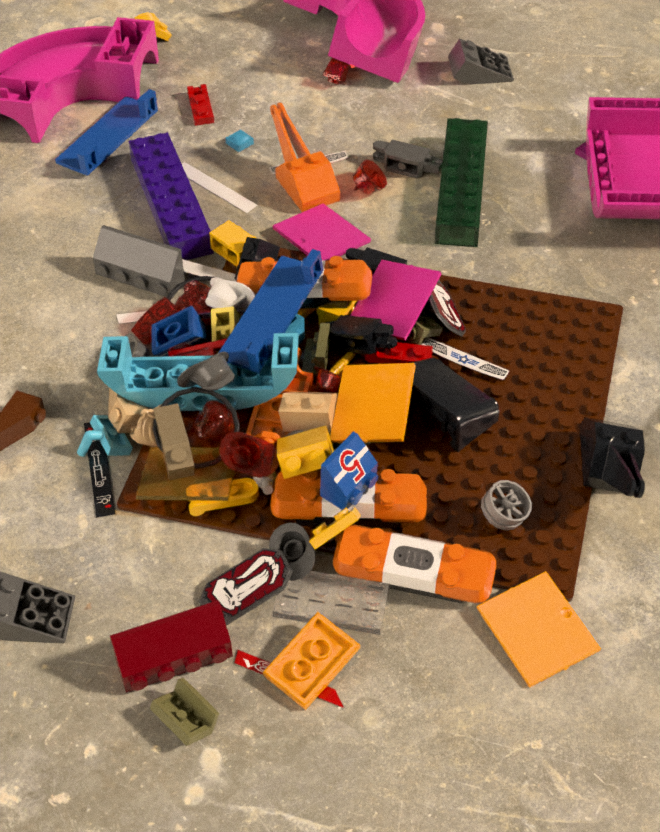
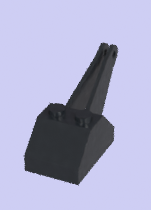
M584 417L579 426L583 486L621 492L629 497L641 498L645 490V482L640 474L645 453L643 430L630 425Z

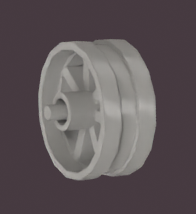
M500 480L493 484L481 500V508L486 519L496 528L514 530L528 518L532 511V502L523 487L509 480ZM492 492H494L498 498L492 497Z

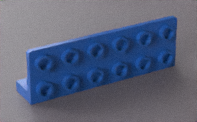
M148 89L138 100L124 97L55 159L56 164L88 176L158 111L156 91Z
M312 249L302 261L285 256L280 257L219 352H228L229 359L227 363L256 373L261 372L273 352L274 333L286 332L324 271L321 251Z

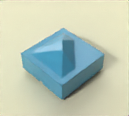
M241 129L225 138L226 144L238 153L254 144V138Z

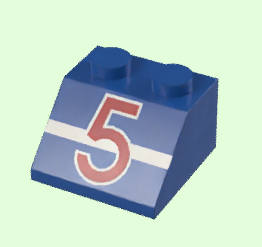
M193 306L152 324V353L154 356H169L168 351L197 345L207 339L206 324Z
M354 431L321 465L320 496L341 510L344 508L349 509L351 505L355 506L360 501L363 492L367 488H372L378 480V462L359 435Z

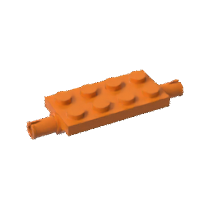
M298 348L297 373L288 387L271 400L254 406L244 440L245 445L259 447L255 456L257 462L263 461L264 457H266L265 461L270 463L273 450L277 449L278 439L290 433L283 431L279 415L283 393L310 392L313 373L303 372L299 368L298 363L302 354L300 348Z

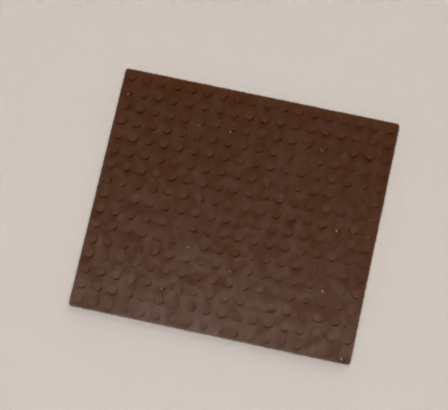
M280 248L276 261L281 256L302 261L307 255L302 251ZM226 260L222 270L236 274L237 267ZM441 275L439 281L449 291L466 328V332L461 337L449 330L439 318L427 312L424 306L423 311L443 328L440 336L429 338L509 370L504 380L455 363L434 352L432 358L441 360L448 368L487 396L495 399L499 405V418L495 424L457 452L449 446L452 438L448 431L445 433L441 431V422L410 400L404 442H371L366 447L378 462L377 473H381L385 469H392L395 473L417 474L420 476L427 489V512L425 518L420 522H400V529H380L449 544H460L464 547L490 552L496 559V571L492 587L509 590L511 587H515L546 571L566 600L571 602L574 596L592 487L583 486L579 426L584 417L604 420L623 307L612 303ZM317 309L304 318L305 338L298 344V348L302 350L298 363L301 370L306 341L308 338L314 339L315 332H319L320 329ZM211 318L202 319L206 324V329L211 328ZM206 333L207 339L203 340L200 344L212 342V333ZM397 339L400 343H408L405 340ZM330 340L326 374L347 353L338 351L334 340ZM358 353L348 365L377 363L366 361L365 354ZM343 370L332 380L327 379L326 376H313L310 392L339 393ZM254 406L236 410L240 424L239 436L230 455L216 465L201 469L194 468L193 476L169 480L163 452L159 447L143 445L117 501V507L120 510L269 541L274 530L280 525L296 523V519H280L275 517L271 512V494H264L263 489L260 487L259 496L252 503L205 511L200 516H192L189 512L190 502L187 500L186 491L189 488L241 478L253 479L252 470L258 463L255 460V456L259 447L245 445L244 438ZM230 410L180 411L194 463L200 464L212 461L226 452L233 440L235 428ZM274 449L270 464L276 471V475L281 472V467L277 458V449ZM500 480H509L523 487L532 502V511L528 518L514 530L496 528L489 523L481 508V500L493 484ZM492 492V497L498 498L496 494ZM318 526L302 527L311 539L314 535L312 531ZM339 534L314 550L334 554Z

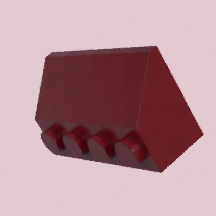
M219 600L110 635L117 667L126 693L133 690H142L148 685L160 681L165 682L171 680L174 676L186 672H195L201 667L213 663H222L227 658L233 657L231 640Z

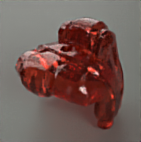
M189 281L183 288L184 293L178 298L174 306L176 313L190 306H193L198 314L211 313V309L215 308L207 306L205 303L211 288L199 281Z
M207 401L202 411L194 419L193 430L202 441L210 438L222 446H225L227 441L233 439L235 424L230 410L219 401Z

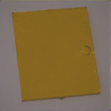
M150 447L136 493V500L228 501L233 477L236 474L235 468L239 448H233L230 455L216 465L201 469L194 468L193 476L169 480L163 452L159 447ZM190 447L193 462L197 464L212 461L227 450V448Z

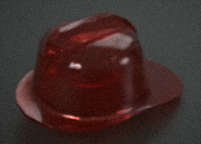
M365 160L360 163L352 176L356 184L353 190L360 189L366 195L381 191L387 185L385 174L371 160Z
M314 367L318 372L314 391L339 393L341 376L323 368Z
M232 432L226 435L220 443L219 453L222 461L229 469L236 473L262 478L275 472L279 465L277 449L266 440L243 432Z

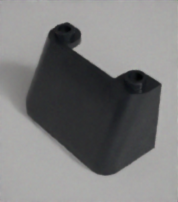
M427 358L410 362L416 365L410 400L441 422V431L443 433L448 431L452 438L449 446L459 452L498 421L499 405L497 401L448 368L441 360Z

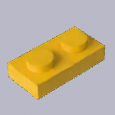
M356 507L350 511L347 508L342 509L333 516L335 518L334 522L328 526L324 522L312 531L314 535L309 542L314 549H317L358 521L361 514Z

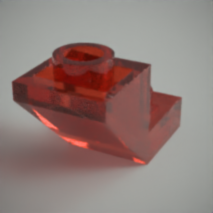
M331 58L322 76L328 77V82L339 84V81H346L349 68L354 69V66Z

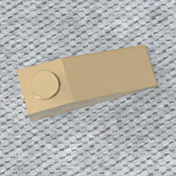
M109 388L108 418L118 433H131V427L133 425L137 426L138 420L142 416V409L146 408L148 410V408L125 399Z

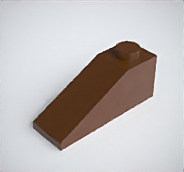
M18 390L14 393L0 412V451L32 433L39 423L44 421L46 410L42 398Z

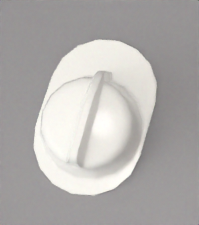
M214 277L210 281L211 289L205 303L207 306L215 309L234 307L235 309L238 307L248 308L256 295L249 287L242 283Z

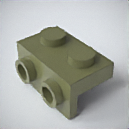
M185 678L178 679L174 691L152 700L150 709L186 746L211 735L219 716L218 711Z

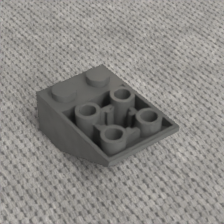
M459 38L448 55L453 78L472 85L513 82L514 80L508 58L504 54L495 53L487 47L475 45L470 40L465 41Z
M0 571V640L65 643L75 595Z

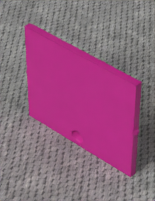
M320 204L273 225V229L307 256L312 249L321 251L322 260H329L333 256H342L346 254V250L349 248L357 249L371 242L370 237L325 204Z
M381 260L372 276L370 295L366 299L358 301L350 316L381 319L382 324L393 326L394 334L391 337L406 341L442 274L436 270Z

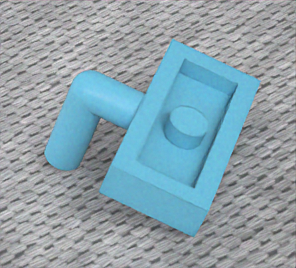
M93 415L90 424L94 430L85 432L77 454L85 457L92 441L100 440L108 456L130 455L133 447L125 433H118L108 415Z

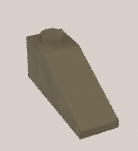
M178 403L153 408L169 480L193 476V457Z

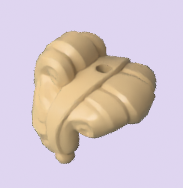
M142 409V416H140L137 426L133 425L131 427L130 437L139 444L158 447L153 433L154 411L153 409Z

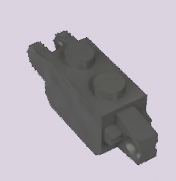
M393 139L390 143L379 140L373 143V149L376 150L373 153L374 161L384 163L386 171L417 179L423 177L425 172L439 173L442 169L443 160L431 156L430 149Z

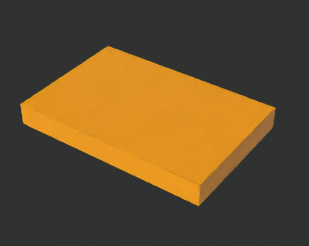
M317 612L263 671V676L306 710L358 652L360 644Z

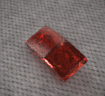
M164 297L144 313L131 331L143 344L149 345L152 341V324L180 310L167 297Z

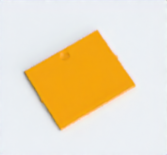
M415 363L344 365L330 434L331 442L343 443L353 431L359 435L364 443L404 442L416 367Z
M546 571L515 587H511L509 590L477 606V610L529 688L563 670H567L570 666L601 650L598 643Z

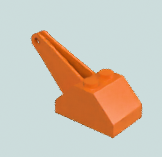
M281 102L277 103V107L275 104L271 105L270 111L285 163L275 168L276 179L301 212L320 204L329 205L340 201V189L329 160L321 151L310 154Z

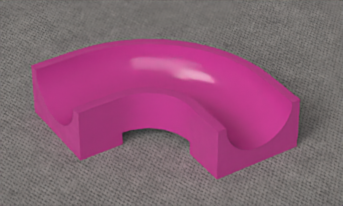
M283 0L287 4L316 15L323 7L338 15L328 56L397 83L401 81L409 69L425 21V8L421 0Z
M117 17L113 27L87 26L57 30L32 37L1 52L0 114L17 121L27 131L33 143H40L55 114L70 104L85 100L120 102L124 97L138 100L140 98L142 64H157L159 61L154 21Z

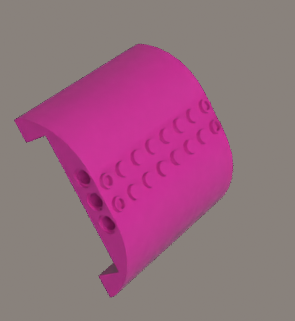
M589 97L586 128V160L591 204L596 218L660 220V98Z

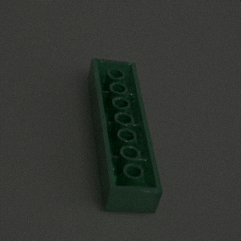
M447 118L436 217L435 244L478 247L488 121Z

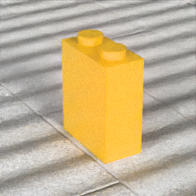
M327 425L279 438L277 441V458L284 479L321 469L322 463L334 452Z

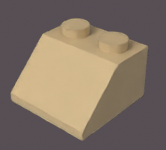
M283 393L279 408L283 431H308L327 425L328 432L331 433L338 393Z

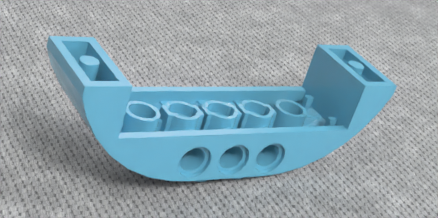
M274 333L273 352L260 373L228 363L235 378L223 388L215 390V392L224 396L235 410L265 403L279 395L288 387L297 373L298 333ZM128 336L103 337L97 374L109 388L125 399L142 406L155 408L177 391L192 387L201 388L199 385L182 388L178 386V377L187 368L212 356L132 357ZM197 392L180 395L167 404L178 403L180 411L229 410L221 400L210 394Z

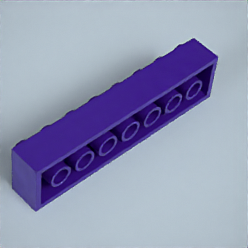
M168 132L128 141L131 161L164 244L181 249L183 260L214 254L210 243L209 232L211 230Z

